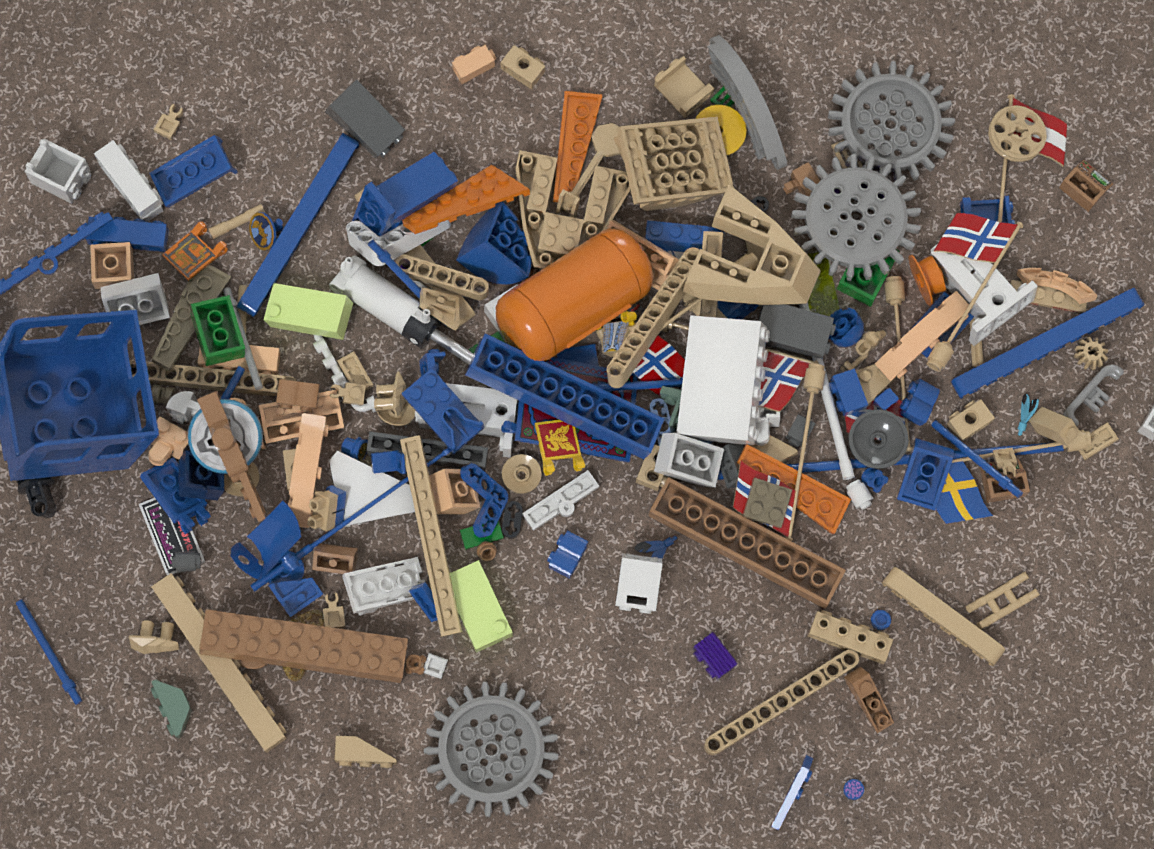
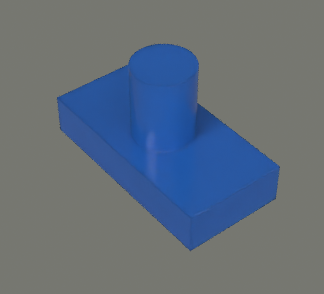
M426 582L413 586L409 590L412 597L431 622L437 621L432 590Z

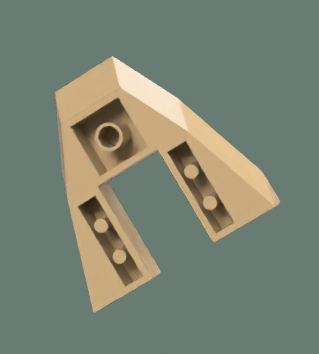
M519 151L516 164L517 181L530 189V195L525 197L519 195L522 225L534 267L544 269L601 231L607 229L610 221L613 220L630 192L627 172L595 166L585 217L582 220L547 212L558 158Z
M728 185L715 214L712 227L765 248L756 271H753L700 249L685 282L683 292L700 299L757 305L807 304L821 270L777 222L731 185Z

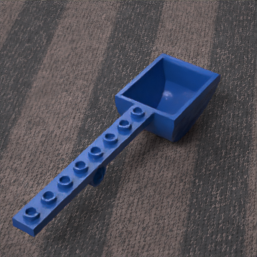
M103 212L99 213L93 218L94 222L89 225L84 223L77 228L78 232L73 236L71 234L66 235L60 240L61 244L56 247L51 245L44 250L45 254L40 258L35 256L27 262L28 266L23 269L19 267L11 272L12 276L7 280L4 278L0 279V296L38 270L45 275L55 274L59 268L56 258L113 221L109 212L106 214ZM45 260H52L54 262V267L51 270L43 268Z

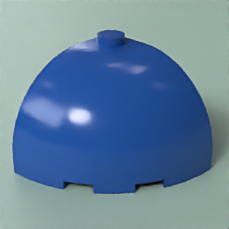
M497 203L495 207L489 209L480 218L466 237L456 261L477 277L496 284L518 283L529 276L531 268V256H528V244L524 230L521 231L516 222L518 220L505 203Z

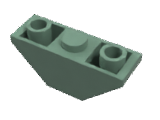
M157 680L151 681L153 687L150 688L155 699L159 698L161 703L159 710L163 718L167 716L170 723L167 724L170 735H175L177 739L181 738L192 712L184 691Z

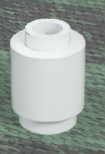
M858 479L846 486L847 494L856 509L861 508V510H864L872 505L873 497L864 482L861 483Z

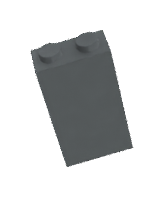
M357 79L324 111L349 135L360 142V145L375 158L379 155L383 158L390 151L388 146L393 142L397 144L404 137L402 133L405 129Z
M786 304L762 305L758 321H761L767 327V330L770 331L769 342H766L765 346L821 359L824 354L828 355L831 343H828L829 335L833 336L836 324H833L834 318Z

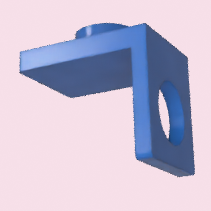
M398 450L371 454L372 472L374 474L391 471L406 474L405 457Z

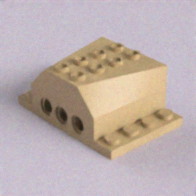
M718 117L629 125L617 128L618 136L613 139L625 163L634 205L639 204L641 209L651 211L681 207L704 201L714 195L725 194L728 185L734 188Z

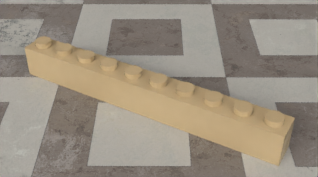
M170 573L151 586L264 751L266 753L287 739L284 736L287 731L281 723H275L273 717L276 715L269 706L264 707L261 702L264 698L258 690H252L250 684L253 682L246 673L241 674L238 669L241 665L237 660L199 654L205 613L201 608L198 610L195 608L193 603L196 600L190 592H184L182 587L185 585L180 577H174Z

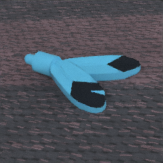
M1024 394L1022 398L1021 422L1018 425L1019 436L1026 430L1027 422L1035 413L1039 404L1038 399H1034L1030 403L1028 394Z

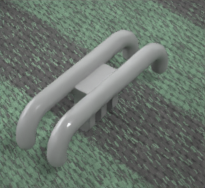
M1112 364L1103 367L1067 407L1063 416L1072 419L1075 425L1078 426L1079 421L1075 418L1074 412L1082 402L1097 413L1100 410L1098 406L1103 407L1105 404L1100 398L1106 402L1110 399L1097 385L1106 376L1118 380L1123 375L1124 370Z

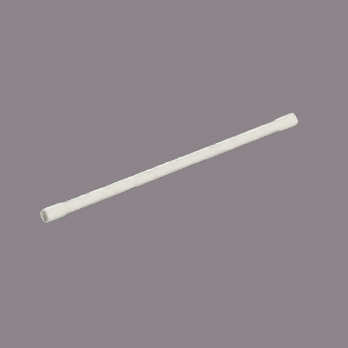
M808 302L807 304H798L800 309L810 311ZM812 357L814 362L817 360L820 365L824 366L823 358ZM825 374L821 393L837 450L843 480H849L855 476L848 457L828 377Z

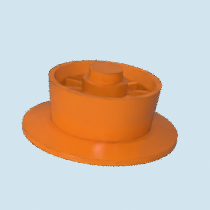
M909 255V265L915 282L925 302L932 306V295L946 291L943 272L931 255L917 262L913 255Z

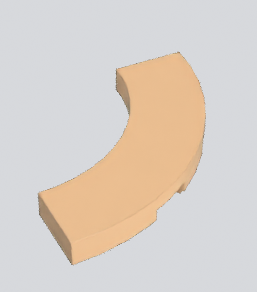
M1041 268L1018 269L1016 274L1023 283L1028 284L1033 280L1037 286H1046L1060 290L1070 295L1079 304L1095 301L1097 298V294L1082 281L1077 282L1069 278V275L1056 270H1053V272L1042 271Z

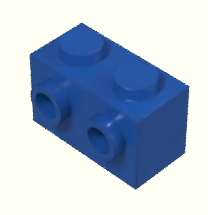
M855 368L832 376L829 386L832 394H836V406L838 411L843 413V416L867 408L868 402Z

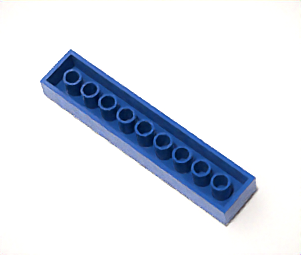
M484 334L479 341L465 373L466 376L641 459H645L651 453L664 418L549 363L530 359L523 351L488 334Z

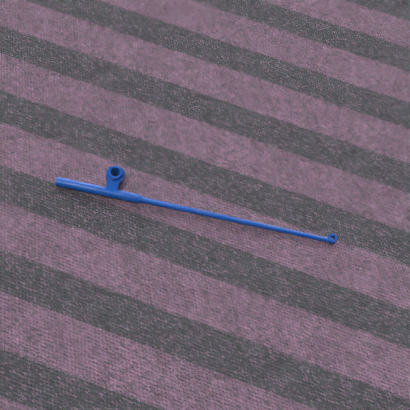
M447 448L442 451L441 454L427 463V467L443 456H446L451 450ZM408 477L312 544L306 545L293 555L290 552L282 557L281 564L250 585L255 592L283 571L288 569L291 572L299 566L298 561L312 552L317 545L408 482Z

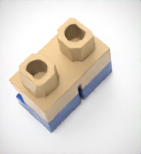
M333 485L326 487L325 492L315 491V497L309 502V507L313 510V516L308 518L307 525L314 529L320 528L324 531H329L342 523L346 491Z

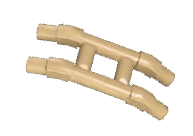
M1026 572L1021 573L966 606V610L971 613L988 604L994 613L976 624L979 629L982 630L1040 595L1036 588L1019 599L1013 594L1011 589L1029 579ZM1005 594L1010 604L1000 609L994 599Z

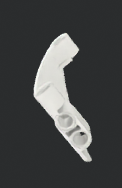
M339 451L329 460L334 486L346 491L345 508L343 509L344 521L400 482V480L385 473L374 474L371 466ZM407 483L403 484L345 527L415 512L410 485Z

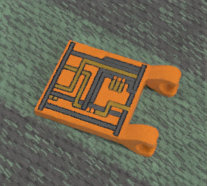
M202 221L197 223L191 232L162 254L188 281L217 257L224 255L228 251L227 245L223 241H220L212 250L199 238V236L207 232L206 224Z

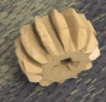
M1087 337L1086 341L1081 340L1079 342L1080 345L1075 347L1078 353L1074 355V358H1081L1077 362L1078 365L1085 363L1084 369H1087L1090 365L1092 371L1097 366L1101 368L1103 362H1106L1108 359L1105 355L1108 353V349H1103L1105 342L1099 344L1098 338L1092 341L1091 337ZM1093 351L1095 354L1090 356L1088 352Z

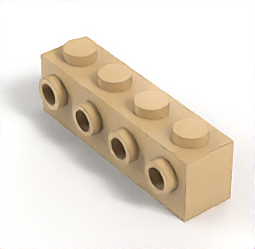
M824 610L816 612L808 637L845 651L853 650L859 656L880 664L886 662L893 639L889 638L888 634L880 631L878 633L870 631L871 628L865 625H853L851 620L840 617V619L834 618L832 613Z

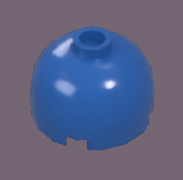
M847 308L848 310L844 311L839 309L830 315V317L834 318L833 324H836L833 336L829 335L828 340L838 347L853 346L863 336L864 322L860 315L852 308Z

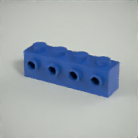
M94 217L88 218V225L95 221ZM114 217L113 221L87 237L86 241L89 245L130 242L133 249L166 252L169 229L167 224L162 221L149 223L142 219L129 221L122 217Z

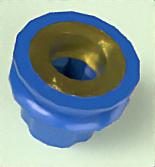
M347 437L342 443L341 453L361 462L367 454L368 440H363L361 437L356 438V440Z

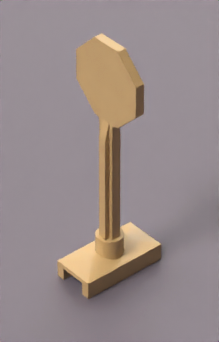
M610 123L596 128L591 139L597 153L573 191L567 192L564 189L559 195L556 213L559 214L561 210H564L570 214V217H576L580 201L579 195L594 173L595 166L599 165L604 156L610 157L620 154L613 139L618 136L617 128L619 126Z

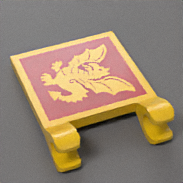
M561 420L535 423L544 475H552L555 471L552 460L573 458L574 471H582L585 467V462L581 456L575 427Z

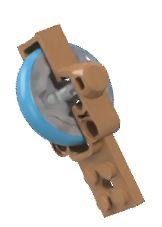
M218 390L197 399L200 409L193 416L188 429V444L192 455L206 469L216 473L228 474L233 483L241 481L243 485L241 492L245 500L249 499L251 504L249 511L252 518H257L258 522L266 519L268 515L248 471L251 468V463L258 456L263 441L262 427L258 417L248 406L241 402L221 399ZM211 438L214 443L213 446H210L208 440Z

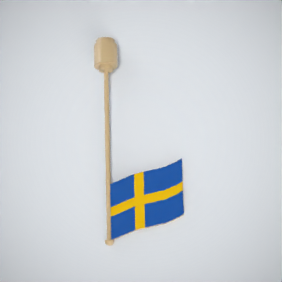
M1079 430L1080 434L1068 446L1054 442L1013 449V451L1018 453L1062 445V448L1066 449L1067 452L1087 449V447L1092 445L1089 431ZM993 453L982 454L979 456L981 458L993 457ZM969 457L952 460L936 510L946 524L993 516L984 504L976 482L964 464L965 461H971Z

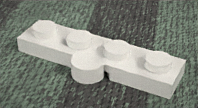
M587 470L522 513V515L534 531L559 514L563 517L571 516L574 512V504L598 489L599 485L589 470Z

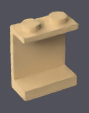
M683 56L679 60L675 59L672 61L665 72L662 70L655 76L654 86L686 118L713 95L714 88L710 83L705 86L685 65L686 58Z

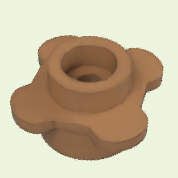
M409 655L405 671L408 674H423L425 672L424 663L427 661L424 655Z

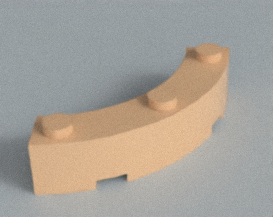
M957 291L954 292L937 309L932 310L900 339L902 344L899 342L889 349L875 365L890 381L896 377L900 379L908 372L906 368L928 347L934 348L936 343L940 342L938 338L960 321L969 304Z
M303 413L301 418L288 503L289 508L297 518L299 527L309 528L310 526L307 525L308 518L313 516V510L310 509L309 502L315 495L316 480L321 478L322 467H319L323 438L328 437L329 425H326V416Z

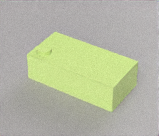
M274 283L264 321L270 327L344 340L353 302L347 295Z
M479 560L450 573L458 614L476 653L512 637L513 632Z

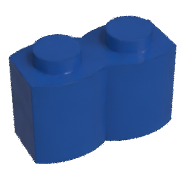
M918 379L915 382L912 381L908 386L907 392L909 393L900 405V415L921 426L927 422L940 390L924 380Z
M569 531L565 535L561 534L556 543L559 547L556 552L552 551L548 557L549 568L570 579L589 541Z

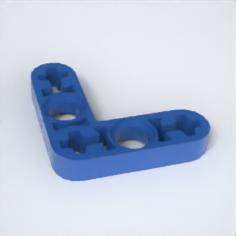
M471 463L461 468L460 476L465 483L486 499L473 525L474 534L479 538H483L493 533L508 501V493L480 467ZM482 480L487 483L486 490L482 487ZM489 507L494 512L493 517H490L488 514Z

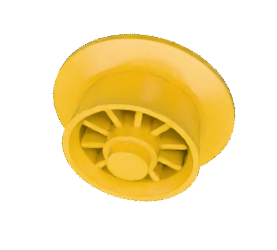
M713 105L702 110L695 119L718 117L726 156L736 152L742 146L746 137V125L742 116L733 108L725 105Z

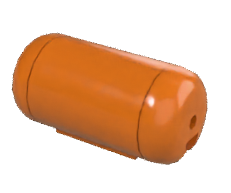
M609 228L603 230L505 293L496 305L498 328L506 342L523 351L528 358L535 361L549 360L644 298L651 290L653 284L651 263L641 245L631 235L619 229Z

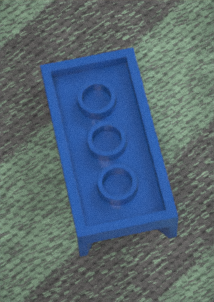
M213 135L149 173L166 207L174 205L229 172L238 173L232 167L222 147L223 141L221 138Z
M432 368L401 393L453 454L484 429L483 422H479Z

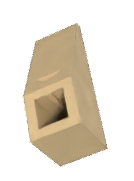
M336 736L335 762H339V766L350 767L352 763H360V767H372V764H380L381 768H392V764L397 765L395 758L356 736Z

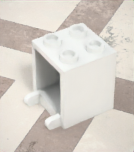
M41 139L39 142L40 146L32 160L25 165V173L31 184L72 204L74 199L77 200L80 197L83 184L88 183L90 180L91 170L84 158L46 139Z
M622 553L616 596V606H619L620 610L631 611V608L639 609V612L651 614V611H656L662 570L661 558ZM627 595L645 597L647 601L627 598Z

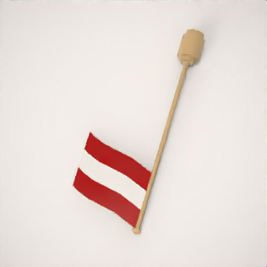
M1013 94L1008 95L1009 106L1026 107L1034 111L1042 119L1047 137L1039 155L1050 158L1063 167L1067 124L1053 115L1025 105L1016 100ZM1008 113L1007 119L1014 121L1016 119L1015 115ZM1025 118L1027 125H1034V121L1031 118ZM1015 131L1013 134H1017L1020 137L1022 133H1017ZM1031 135V139L1034 142H1040L1038 135ZM1005 142L1004 150H1008L1009 144ZM1005 158L1003 160L998 222H1002L1007 170V159Z

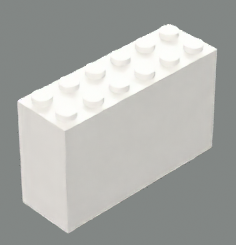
M690 315L677 434L696 440L754 445V441L758 440L759 430L756 429L757 421H760L761 409H758L759 401H762L763 389L760 388L761 381L764 382L765 380L763 362L767 361L768 355L767 350H765V344L769 342L770 331L767 330V327L761 321Z

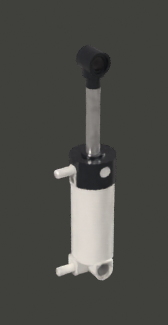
M347 257L342 262L340 272L329 284L330 289L334 293L347 295L352 302L390 326L420 349L426 347L433 340L467 364H470L474 353L439 331L442 322L432 316L429 309L423 310L420 308L418 300L367 267L366 262L359 257Z

